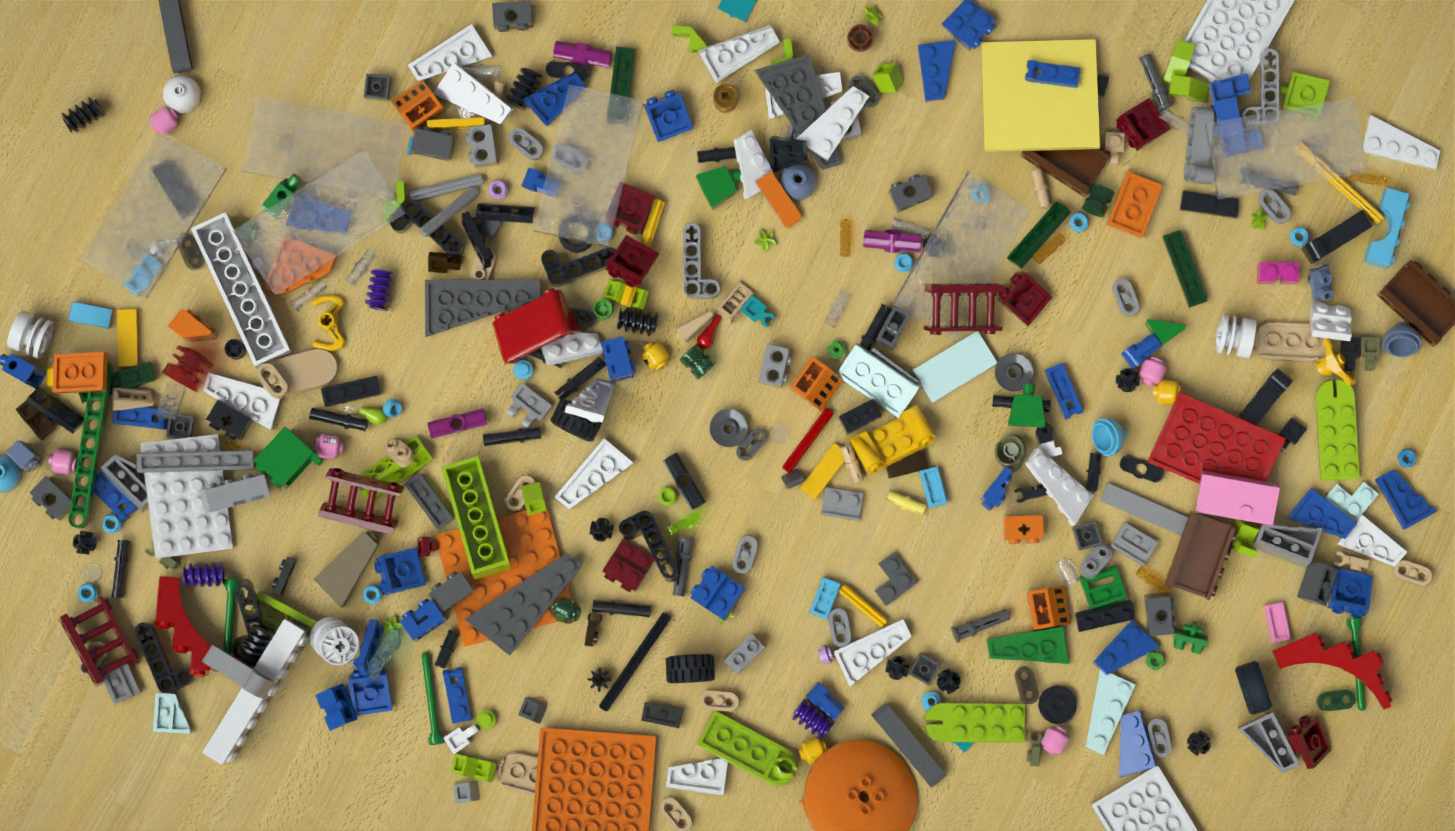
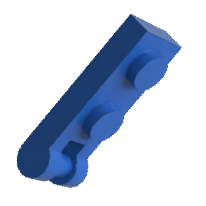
M1035 60L1027 61L1028 73L1025 74L1026 81L1078 88L1079 67L1040 63ZM1035 71H1041V75H1036Z
M1063 363L1044 370L1065 420L1071 418L1073 414L1083 413L1082 406ZM1072 401L1074 406L1067 408L1066 403Z
M143 407L114 410L112 423L167 430V424L165 423L169 411ZM153 415L159 416L158 423L153 422Z
M101 471L97 474L94 493L125 522L128 516L138 508ZM124 503L127 507L121 511L119 507Z
M370 619L369 625L365 629L364 641L360 645L359 657L353 661L354 666L362 676L369 675L372 670L384 631L378 620Z
M458 667L453 671L443 670L452 724L472 720L462 667ZM458 678V683L451 684V679Z

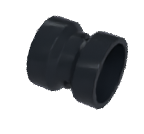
M231 339L225 344V353L231 359L240 360L245 356L246 347L239 340Z

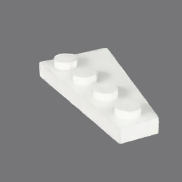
M840 72L816 75L822 99L842 91ZM765 87L769 119L782 115L783 112Z
M853 86L796 139L807 141L808 149L828 161L869 96Z
M1372 115L1368 117L1361 153L1432 170L1437 168L1440 150Z
M1039 448L1033 449L1025 465L1037 481L1046 488L1048 496L1052 497L1058 504L1057 508L1069 519L1067 520L1071 526L1076 525L1092 499L1093 494Z
M904 619L833 652L849 687L912 637Z

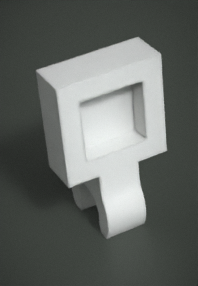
M472 725L465 731L459 727L445 736L444 740L453 754L470 744L468 738L477 733L479 729L476 725Z

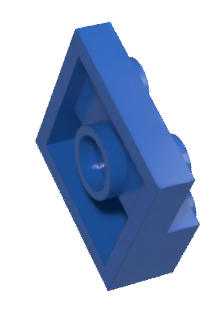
M964 0L942 23V26L969 51L972 47L976 49L983 41L981 38L985 34L989 35L996 28L994 26L996 20L983 8L978 7L972 0Z
M667 91L664 93V97L659 99L656 96L651 97L643 105L657 142L693 129L679 91Z
M1007 466L980 498L983 501L981 505L989 511L994 506L999 507L1006 499L1004 487L1012 479V476H1010L1012 470Z
M416 548L376 558L377 562L374 563L375 571L381 575L382 580L379 581V586L386 596L426 585Z
M711 566L710 569L707 568L702 573L701 577L703 579L700 584H696L692 588V596L690 598L725 621L746 588Z
M1335 567L1338 572L1328 599L1327 608L1332 609V612L1336 614H1342L1343 612L1351 613V616L1354 618L1366 616L1369 611L1373 576Z
M374 667L367 676H362L358 670H354L352 674H349L348 683L352 706L356 716L393 710L387 669L383 670L382 667Z

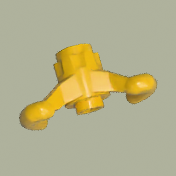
M336 295L319 296L312 300L313 306L324 302L334 303L328 311L318 316V326L323 331L328 332L335 342L333 344H323L314 341L312 346L326 351L339 350L345 345V339L339 334L338 313L345 305L344 300ZM332 320V322L329 323V325L327 326L326 321Z
M1323 338L1326 353L1325 357L1319 359V362L1316 363L1319 373L1322 376H1330L1335 373L1343 378L1346 385H1354L1357 380L1356 372L1352 371L1350 374H1347L1343 369L1346 363L1344 356L1336 351L1333 352L1332 342L1336 339Z

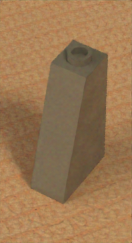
M363 531L314 578L319 586L342 608L347 603L379 547L376 543L378 539L371 532L367 534Z

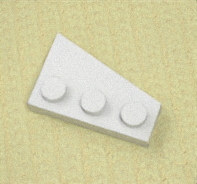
M752 130L734 139L737 162L741 170L740 179L744 187V199H748L761 191L755 181L767 172L772 171Z
M593 333L569 334L563 339H558L541 348L547 366L602 354L603 351L598 335Z
M1363 515L1355 522L1357 525L1347 538H1341L1337 543L1394 567L1407 553V551Z
M715 759L668 767L666 788L723 796L728 762L723 759Z

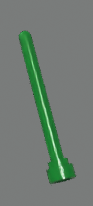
M224 579V587H226L225 591H227L223 650L231 654L235 591L239 580Z
M1362 618L1346 619L1347 627H1349L1352 634L1354 658L1361 655L1359 630L1363 626ZM1355 677L1358 709L1364 711L1366 708L1364 683Z
M427 652L422 653V664L431 726L428 741L429 745L443 744L444 735H441L438 727L430 657Z

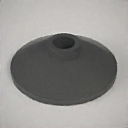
M1017 353L1007 354L996 364L995 378L998 384L1005 390L1012 392L1023 390L1024 384H1030L1033 378V367L1025 356ZM1011 370H1015L1017 372V375L1015 377L1010 375Z
M721 410L714 415L710 422L711 437L717 444L723 447H735L742 443L747 436V421L736 410ZM730 425L732 426L733 430L731 432H726L725 427Z

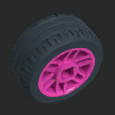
M1252 661L1251 663L1237 666L1235 672L1249 713L1255 715L1256 713L1270 710L1272 703L1258 662Z

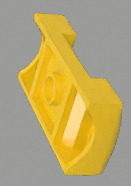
M916 405L902 412L901 417L870 433L865 431L849 440L867 475L870 476L936 442V437L919 406Z

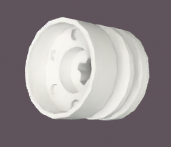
M23 310L20 311L10 329L7 347L18 352L23 351L26 347L27 355L31 356L33 354L34 358L40 359L51 342L54 323L50 320L45 322V319L42 317L35 323L34 314Z
M1223 314L1216 330V353L1222 354L1225 346V355H1229L1233 347L1235 348L1236 357L1249 359L1255 339L1256 319L1243 317L1240 325H1237L1236 316H1232L1229 324V315Z
M334 617L323 618L311 629L309 636L310 645L328 663L332 665L346 664L356 655L359 647L358 637L340 619Z

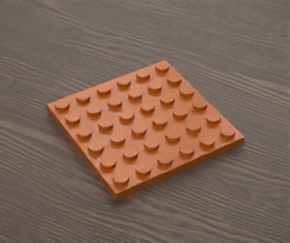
M548 509L547 511L529 516L527 510L499 517L498 522L512 569L476 580L471 573L459 529L435 535L445 576L448 577L455 571L457 573L462 572L475 590L473 594L454 606L464 647L489 640L465 620L467 617L560 558ZM568 584L533 628L576 617Z
M540 727L532 831H649L656 736Z

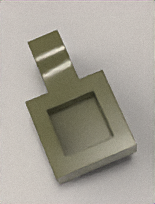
M1360 337L1361 357H1365L1364 369L1365 371H1373L1375 369V357H1380V337Z
M148 549L145 550L148 555L155 556V552H150ZM173 557L160 558L161 560L159 561L166 569L169 567L175 569L180 564Z
M1027 733L1026 738L1031 744V750H1027L1026 760L1030 762V766H1039L1041 733H1038V738L1035 741L1031 739V733Z

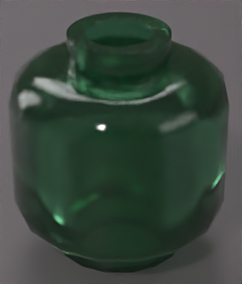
M560 597L552 603L551 612H553V618L556 621L572 624L579 619L581 608L576 600Z

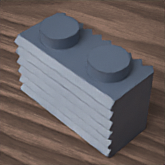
M17 440L6 451V454L20 468L26 471H34L41 465L42 457L28 443Z

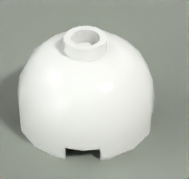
M184 75L174 76L164 85L163 100L167 107L173 109L175 113H190L200 104L201 89L198 83L191 77Z

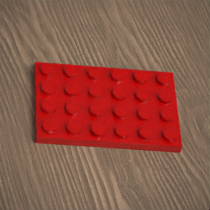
M1179 391L1147 461L1200 484L1202 470L1266 481L1286 437Z

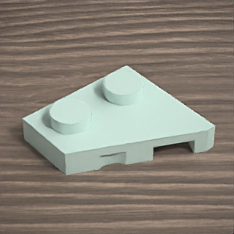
M156 693L153 732L191 734L190 726L176 694Z

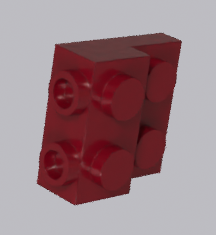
M1150 98L1116 119L1117 129L1121 133H1125L1128 138V145L1131 148H1135L1136 151L1147 146L1171 129Z
M620 182L606 214V220L609 221L608 224L619 228V225L624 226L627 232L634 235L637 232L642 233L655 195Z
M626 235L609 260L606 270L611 277H619L625 280L627 286L639 288L657 260L659 253Z
M1021 271L1020 273L1016 272L1010 278V285L1004 287L1003 293H998L1000 297L997 301L1010 313H1013L1023 324L1029 326L1053 297L1030 275Z
M622 539L602 572L605 573L604 578L614 583L617 580L622 583L620 587L629 593L631 590L636 592L653 564L654 558Z
M1309 715L1298 719L1299 724L1290 727V733L1287 737L1293 752H1301L1307 769H1314L1331 751V747L1318 716L1309 717Z

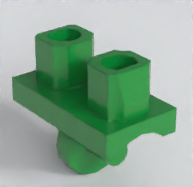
M1192 621L1191 626L1184 624L1183 629H1173V646L1176 649L1184 650L1185 643L1189 642L1192 643L1191 652L1201 654L1204 647L1208 646V636L1202 634V628L1196 627L1197 621Z

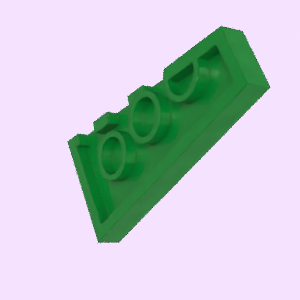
M1063 626L986 639L990 659L1069 664Z

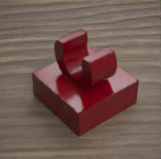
M430 537L417 538L418 556H430V551L438 550V542L430 543Z

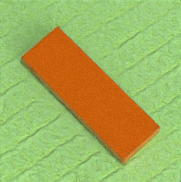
M772 171L767 172L755 181L787 229L803 218Z

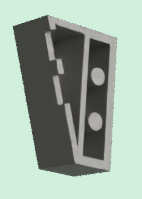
M114 455L101 467V471L143 513L149 507L144 473H137V465Z
M252 474L241 476L242 480L235 482L234 478L223 481L224 485L216 486V483L206 485L205 490L200 491L205 514L270 497L265 475L253 477Z
M1261 525L1258 528L1259 532L1253 541V545L1260 551L1306 568L1312 561L1323 528L1312 529Z
M1273 711L1238 727V730L1281 773L1300 765Z

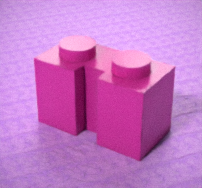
M1260 262L1257 265V284H1273L1276 280H1280L1281 285H1295L1299 282V263Z

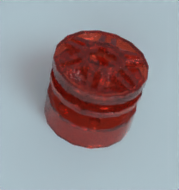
M178 345L176 349L182 352L183 355L180 357L173 353L172 356L178 360L177 365L168 362L162 373L197 393L203 384V381L197 377L198 373L208 375L209 373L201 368L205 365L211 369L213 364L197 351Z

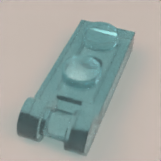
M391 629L370 660L368 671L371 681H378L380 679V671L385 664L390 662L394 650L400 647L399 630Z

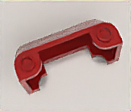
M548 289L543 292L544 295L506 315L501 313L494 317L495 321L492 324L505 364H516L522 358L527 357L528 354L558 339H563L569 334L574 335L580 332L562 290Z

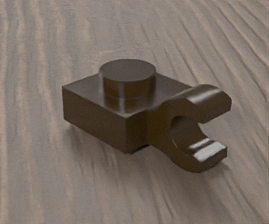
M429 252L428 272L447 273L448 269L461 270L462 256L448 258V253Z
M589 613L584 645L593 647V643H597L599 633L595 632V627L601 623L602 615L599 614L597 621H592V613Z

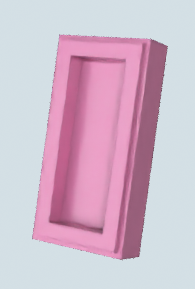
M1284 602L1264 605L1271 643L1291 640Z

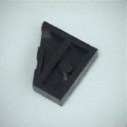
M778 136L769 138L771 169L773 173L808 159L807 141Z

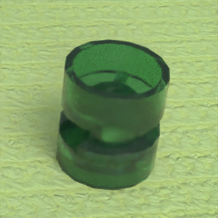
M1092 183L1088 192L1089 197L1085 198L1081 208L1091 215L1104 218L1108 210L1107 204L1111 203L1115 193L1105 186Z
M698 344L690 348L679 360L686 368H691V373L697 380L703 377L715 365V361L709 355L705 356L704 350Z

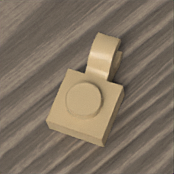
M1105 132L1104 149L1110 153L1109 166H1117L1118 153L1124 152L1125 133Z
M1342 552L1335 553V555L1341 557L1340 563L1333 562V565L1336 567L1346 564L1350 565V569L1359 572L1362 569H1368V560L1348 556Z

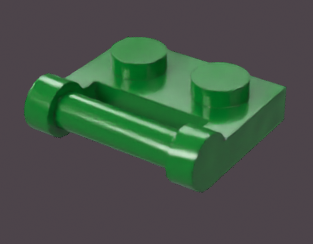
M1116 565L1101 571L1093 579H1087L1083 576L1079 577L1090 609L1127 598ZM1111 576L1114 578V582L1093 589L1089 588L1088 584Z

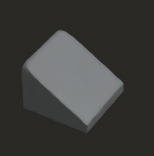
M477 781L454 784L456 803L480 799Z

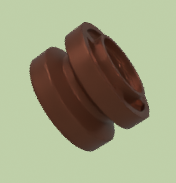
M863 24L852 27L847 35L848 45L857 52L868 50L874 42L873 31L870 27ZM863 33L866 41L858 43L855 39L856 34Z

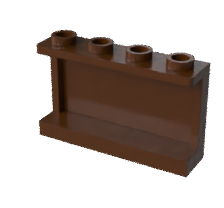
M1102 147L1100 149L1023 151L1020 157L1037 168L1043 169L1045 173L1082 197H1085L1110 158L1107 155L1108 151Z
M1409 260L1381 289L1377 296L1434 347L1455 324V299L1450 296L1451 292L1447 288H1441L1436 283L1437 280L1434 276L1426 274L1422 270L1423 267L1417 261Z
M1190 511L1165 585L1205 597L1207 600H1210L1211 596L1215 597L1218 586L1215 584L1218 578H1222L1225 569L1222 567L1224 560L1228 561L1231 550L1228 549L1231 542H1235L1238 533L1235 531V526Z

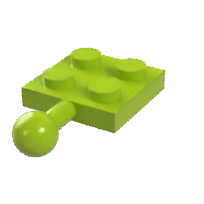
M1293 72L1289 87L1279 85V93L1286 94L1283 110L1320 118L1330 86V80ZM1268 90L1266 93L1272 94L1273 91Z

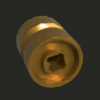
M721 84L716 87L713 94V102L716 109L720 112L728 113L736 108L738 93L735 87L730 84Z

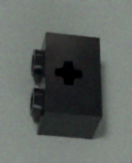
M871 399L840 415L838 419L846 435L880 419L882 415L874 400Z
M219 400L216 401L206 418L210 422L208 426L217 431L220 428L226 431L225 436L234 441L236 438L242 440L253 422L250 418ZM227 418L230 419L233 423L232 425H229L226 422H224V420Z

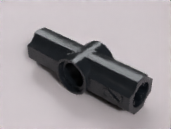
M678 453L664 459L663 462L691 511L706 503ZM683 476L688 477L690 483L688 486L683 487L679 484V479Z

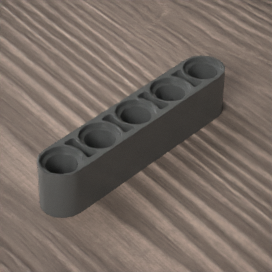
M158 0L173 74L193 70L180 0Z
M886 702L871 714L931 788L946 777L944 771Z

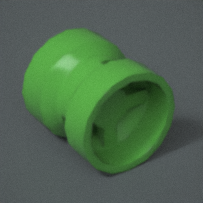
M600 299L595 302L593 306L595 316L600 320L609 319L613 314L611 303L606 299Z

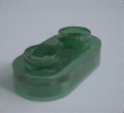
M1350 690L1323 692L1317 696L1316 705L1324 712L1344 710L1353 707L1356 698ZM1344 696L1349 697L1348 703L1343 701ZM1325 698H1328L1330 700V704L1328 706L1324 704Z

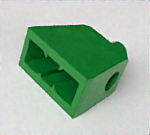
M723 166L696 175V179L712 210L737 193L735 183L741 181V171L739 169L729 174L727 168Z
M292 174L289 179L286 178L281 181L261 205V208L275 219L285 213L300 193L301 189L298 185L302 179L296 174Z
M1024 384L1023 395H1014L1008 426L1046 428L1043 397L1035 395V384Z

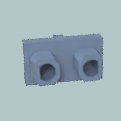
M1328 264L1310 269L1308 283L1311 284L1313 301L1321 299L1327 301L1333 298V291L1331 290L1332 275L1330 274Z

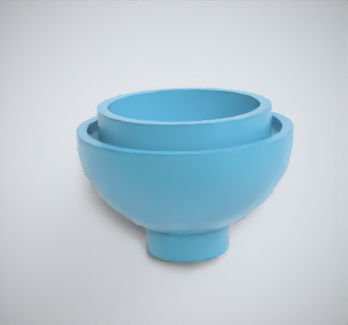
M1111 418L1098 419L1092 427V441L1095 448L1104 456H1112L1120 451L1124 440L1127 438L1125 427Z
M0 454V469H2L0 493H4L18 485L21 478V468L8 455Z

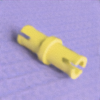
M892 490L889 491L886 498L887 502L900 506L902 510L907 509L921 516L926 507V504L911 499V496H904Z

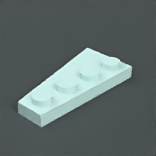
M1099 669L1085 747L1104 755L1135 684L1112 673L1105 675Z

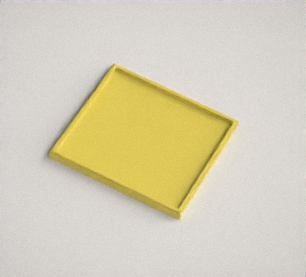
M1096 39L981 42L984 152L1100 149ZM1035 60L1040 63L1079 67L1078 88L1026 81L1025 74L1028 73L1027 61ZM1036 70L1035 74L1041 75V71Z

